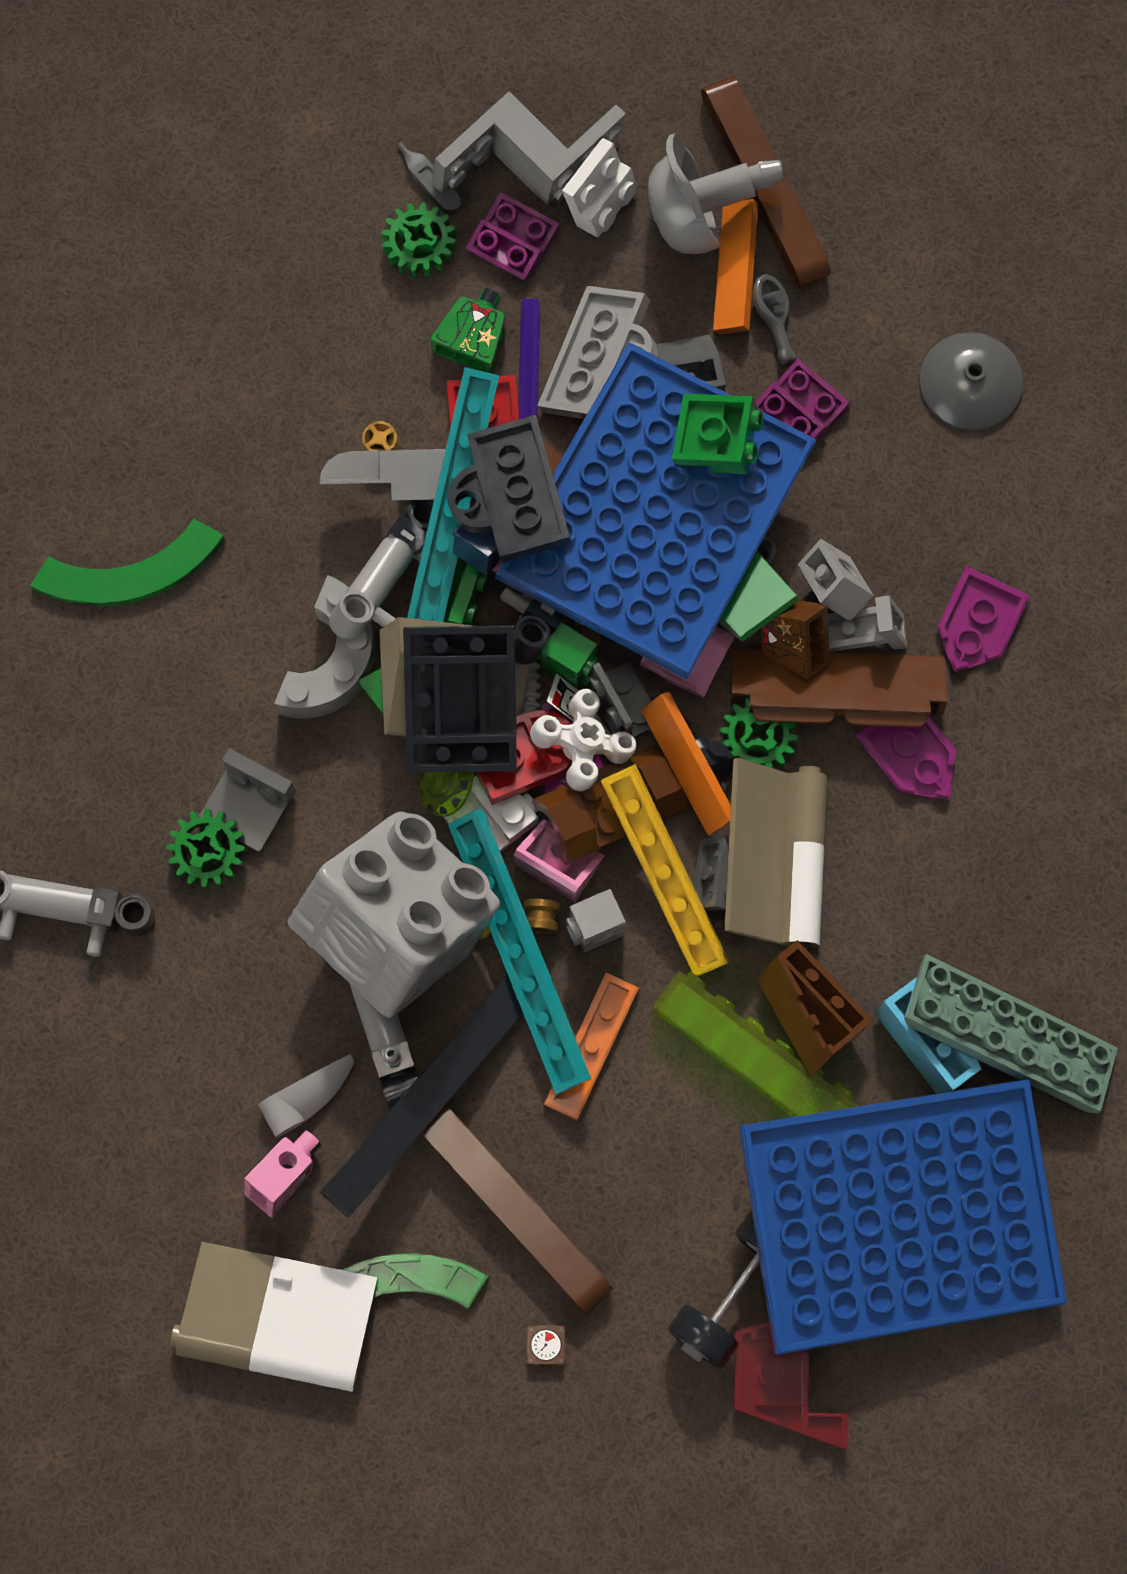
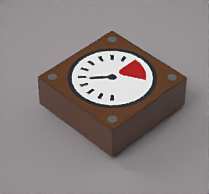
M527 1326V1365H565V1326Z

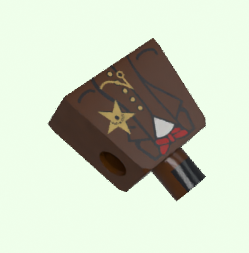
M799 600L757 631L762 636L764 655L804 679L808 680L830 664L826 605Z

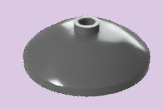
M959 333L941 340L929 351L921 367L919 386L926 406L940 421L956 429L980 431L1002 423L1013 413L1022 395L1023 374L1015 355L999 340L981 333ZM969 370H978L980 372V376H972L969 373Z

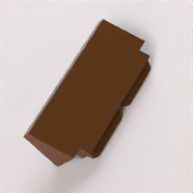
M732 649L730 705L738 704L739 696H749V712H753L754 718L760 722L829 724L833 721L834 715H843L846 722L850 725L920 728L925 724L926 719H929L931 713L930 703L936 704V714H943L948 703L945 657L829 652L830 664L807 680L767 658L763 650Z

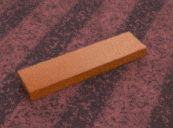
M754 199L743 200L723 207L713 331L718 335L749 331L759 206Z
M670 692L660 694L642 708L641 712L706 833L710 836L730 824L731 805Z
M605 973L575 1037L592 1079L560 1094H555L552 1086L544 1106L578 1121L639 987L609 973Z

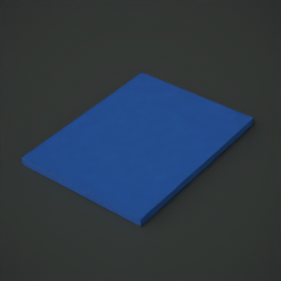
M628 342L553 473L572 544L502 563L495 579L675 674L688 679L811 452L816 439L763 412L762 430L760 432L755 431L753 443H756L758 447L757 461L755 464H749L748 474L713 473L710 466L675 465L672 460L683 394H730Z
M1029 1079L738 1126L774 1354L780 1355L1067 1304Z

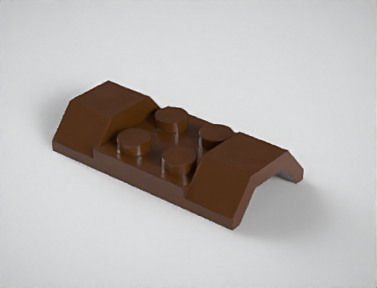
M654 746L633 755L625 763H612L598 769L597 780L585 791H576L566 783L564 786L532 800L534 807L547 815L560 840L561 859L564 865L627 837L601 780L634 764L638 768L662 821L688 809L687 796L661 749Z

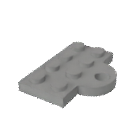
M593 286L586 287L537 405L543 413L585 419L628 342L655 356L658 355L654 339L646 329L640 326L650 303V299L645 293Z

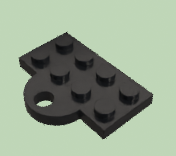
M536 415L467 434L475 465L462 470L453 479L447 495L448 506L456 523L472 533H493L502 563L572 544ZM472 497L476 499L475 505L470 509L463 510L457 507L463 498Z

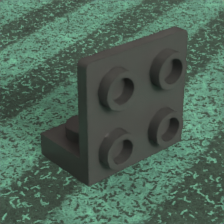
M599 662L592 665V678L589 679L591 688L589 689L598 695L600 707L604 706L609 717L605 720L612 735L622 731L631 734L634 739H637L650 732L651 729L641 709L649 704L651 700L631 664L627 662L606 674Z
M229 748L222 759L226 770L199 816L203 817L205 809L212 811L213 818H215L219 811L225 813L226 819L224 823L232 819L235 820L238 824L233 832H243L245 835L238 842L256 852H261L296 791L292 781Z
M727 835L702 839L699 843L694 888L705 912L726 910L730 837Z

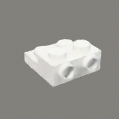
M602 138L562 192L576 226L598 238L602 232H606L611 227L621 207L626 206L630 202L638 185L631 167L620 162L614 144Z
M476 775L469 780L467 790L462 789L441 805L448 812L447 814H441V816L450 824L473 810L483 809L501 852L538 824V816L535 813L539 810L534 807L533 799L528 793L523 796L518 794L491 805ZM455 797L462 800L456 808L452 804V800Z

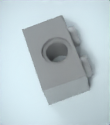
M820 539L798 563L819 602L849 621L874 596L851 557L823 539Z
M608 889L570 906V918L566 919L568 924L566 929L573 945L581 944L585 953L624 936L626 922L611 889Z

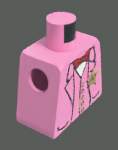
M305 1131L294 1144L284 1137L245 1177L244 1195L268 1216L273 1218L311 1174L313 1166L311 1157L322 1146L319 1140L308 1131ZM288 1164L293 1166V1168L287 1169L282 1167V1165Z

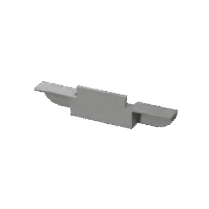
M445 449L349 451L340 453L327 461L321 471L319 484L391 483V500H431L435 497Z

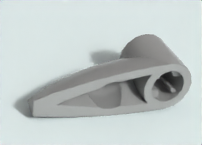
M351 1054L295 1082L258 1104L276 1138L303 1124L331 1100L346 1080L355 1063Z

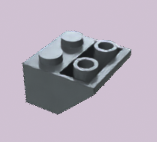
M710 334L656 344L658 350L657 357L725 392L726 383L719 352Z

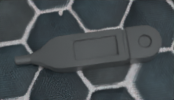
M400 142L397 147L402 151L408 172L445 214L453 215L458 213L461 209L459 194L450 186L441 194L432 185L433 164L423 154L408 150Z

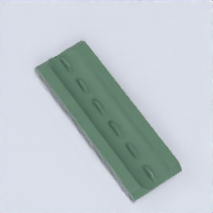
M928 954L923 956L915 988L904 1017L908 1026L1019 1080L1029 1079L1031 1086L1088 1113L1101 1112L1117 1047Z

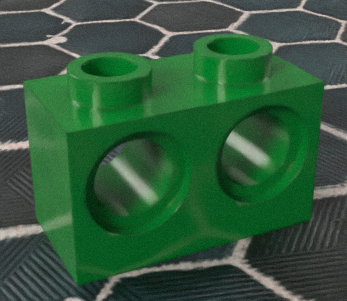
M560 622L555 632L549 638L545 648L541 651V671L552 678H555V675L558 674L578 690L582 685L586 687L590 685L589 679L592 678V665L599 661V658H597V644Z

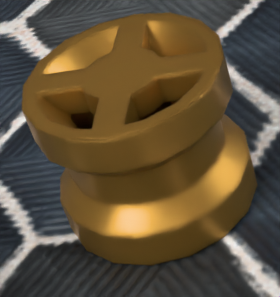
M376 421L365 428L362 435L364 451L398 450L397 433L389 423ZM375 445L382 446L383 449H382V448H378V447H375V448H374V446H375Z
M548 899L525 900L524 909L527 911V920L532 932L548 935L557 934L558 923L555 919L556 914L560 912V903Z

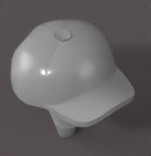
M674 133L668 136L666 142L667 155L656 163L649 175L648 200L654 222L657 223L662 238L670 248L683 254H701L721 247L712 214L713 210L755 197V191L764 188L768 189L786 177L780 160L763 161L750 167L747 166V163H743L701 177L695 160L690 151L685 148L680 134Z

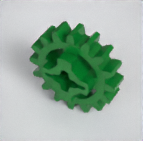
M422 202L419 209L414 210L413 205L409 203L407 204L408 212L403 213L397 208L395 210L396 220L386 219V228L388 230H382L381 233L382 241H384L382 244L383 253L389 254L388 263L390 265L398 263L399 273L402 274L408 268L411 269L412 277L416 278L418 270H423L426 277H428L432 267H435L438 271L443 270L441 260L449 262L452 260L450 250L456 249V241L453 238L455 237L454 226H448L450 222L447 214L439 218V207L435 206L431 211H427L426 204ZM435 229L439 231L442 237L441 242L438 241V237L434 235ZM397 238L400 239V242L403 244L402 252L396 244Z
M749 698L745 699L743 709L734 704L732 707L734 717L725 714L723 723L728 727L720 728L719 732L720 737L727 738L722 743L735 756L733 760L740 758L772 768L774 763L779 768L784 767L785 760L783 756L791 758L794 752L788 745L796 744L798 736L789 734L795 730L796 723L757 721L753 716V712H749ZM737 725L740 726V730L744 733L738 743H736L734 735ZM779 729L782 734L780 747L777 746V742L773 738ZM753 730L757 734L766 731L764 741L760 738L751 740ZM749 754H761L763 757H752Z
M210 809L204 810L203 817H200L195 811H191V821L186 822L179 819L178 823L182 828L180 832L170 831L169 833L176 839L175 844L166 845V849L175 852V856L168 860L169 864L180 865L176 875L184 877L189 874L187 883L193 886L199 879H201V885L204 888H209L212 879L217 885L222 886L224 885L222 876L226 874L234 878L236 875L232 867L234 865H244V862L238 858V853L247 852V848L239 845L238 841L242 840L245 835L243 832H233L238 823L233 819L224 823L226 814L221 811L218 812L215 818H213ZM206 825L203 832L195 835L190 834L194 829ZM223 831L229 839L230 851L226 850L222 843ZM194 842L199 844H209L210 842L214 850L220 852V854H204L198 846L194 845ZM184 846L188 847L192 858L189 862L191 865L186 861ZM217 862L224 863L214 871L205 872L212 864Z

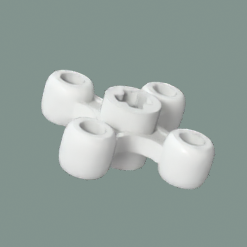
M590 689L579 690L569 702L568 709L574 718L573 724L562 725L555 717L545 715L540 717L530 730V738L537 747L562 746L565 756L572 760V765L566 774V780L569 786L576 791L589 789L597 780L598 768L593 762L594 755L603 754L612 763L622 764L627 762L636 750V741L631 734L622 731L613 735L605 734L601 723L594 719L600 707V699Z

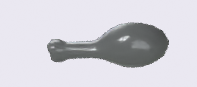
M763 274L756 279L752 288L754 308L771 330L777 348L778 363L780 365L793 364L797 358L790 347L785 331V322L790 309L789 298L782 284L774 276Z

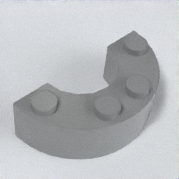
M329 575L326 577L314 608L317 618L330 626L329 618L349 587ZM369 621L357 638L344 639L337 636L333 654L318 669L305 673L287 671L274 702L277 713L291 718H316L333 713L353 700L363 688L358 680L371 674L374 664L375 639L371 622Z

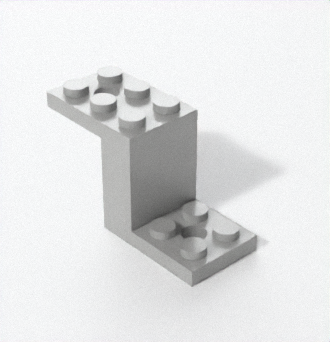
M508 92L435 158L432 185L441 194L449 186L452 189L456 188L467 175L465 172L474 164L477 167L480 166L492 151L546 205H549L554 199L561 201L564 198L562 190L602 138L612 142L615 149H617L620 141H618L619 136L624 131L622 125L626 113L615 105L567 149L514 95Z

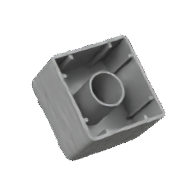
M397 812L322 865L300 898L298 905L293 909L287 923L335 971L357 989L376 1010L390 1018L407 1007L434 982L461 963L471 953L498 911L500 901L490 889L487 876L479 868L462 863L438 841L435 829L429 821L416 814Z

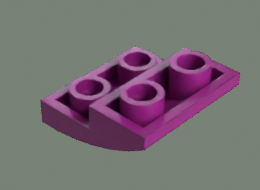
M500 192L486 219H481L465 249L513 276L526 281L541 260L561 225Z
M798 358L776 383L772 382L756 401L758 409L762 410V412L816 440L850 406L849 401Z

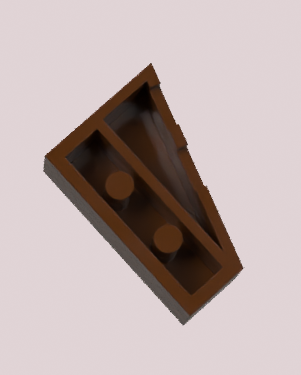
M798 940L776 956L756 979L811 1077L852 1044L873 1022L871 1017Z

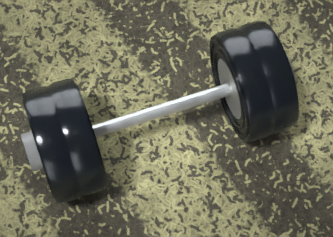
M752 1210L748 1212L744 1221L736 1229L735 1236L756 1255L713 1317L710 1319L695 1308L685 1304L667 1329L675 1339L683 1344L681 1347L683 1352L697 1362L703 1359L719 1369H722L727 1364L730 1356L738 1348L739 1343L717 1323L760 1263Z

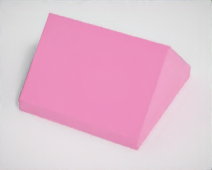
M545 819L521 843L513 855L514 866L575 903L605 856L595 851L564 865L561 859L560 840L552 824Z

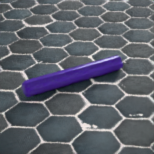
M526 298L521 301L518 408L519 419L536 415L538 421L539 300L535 298Z

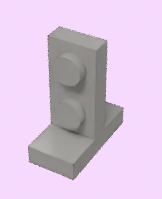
M889 595L876 597L875 607L863 608L851 621L837 613L827 614L829 652L886 643L893 650L906 649L907 640L904 614Z

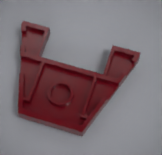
M769 1321L734 1332V1338L739 1345L734 1352L733 1409L840 1449H848V1414L810 1413L808 1411L809 1349L780 1355L774 1354Z

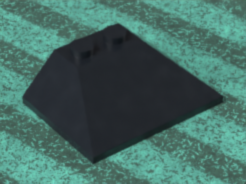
M514 625L403 627L407 773L517 771Z

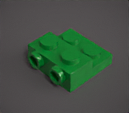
M683 394L672 454L674 464L710 466L713 473L748 474L749 464H755L758 456L757 444L753 443L755 431L760 432L763 427V412L758 409L753 396Z

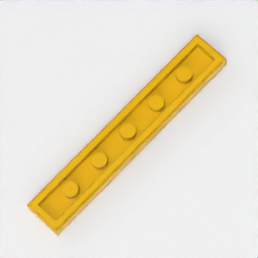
M636 764L602 779L603 787L694 978L727 964L729 960Z

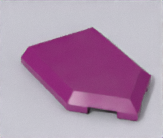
M965 567L936 627L954 673L1001 658L1030 595L972 568Z
M930 716L920 728L868 726L856 735L857 739L898 792L950 800L956 749Z

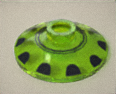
M474 772L421 773L420 796L425 808L431 814L440 817L455 814L463 807L470 795Z

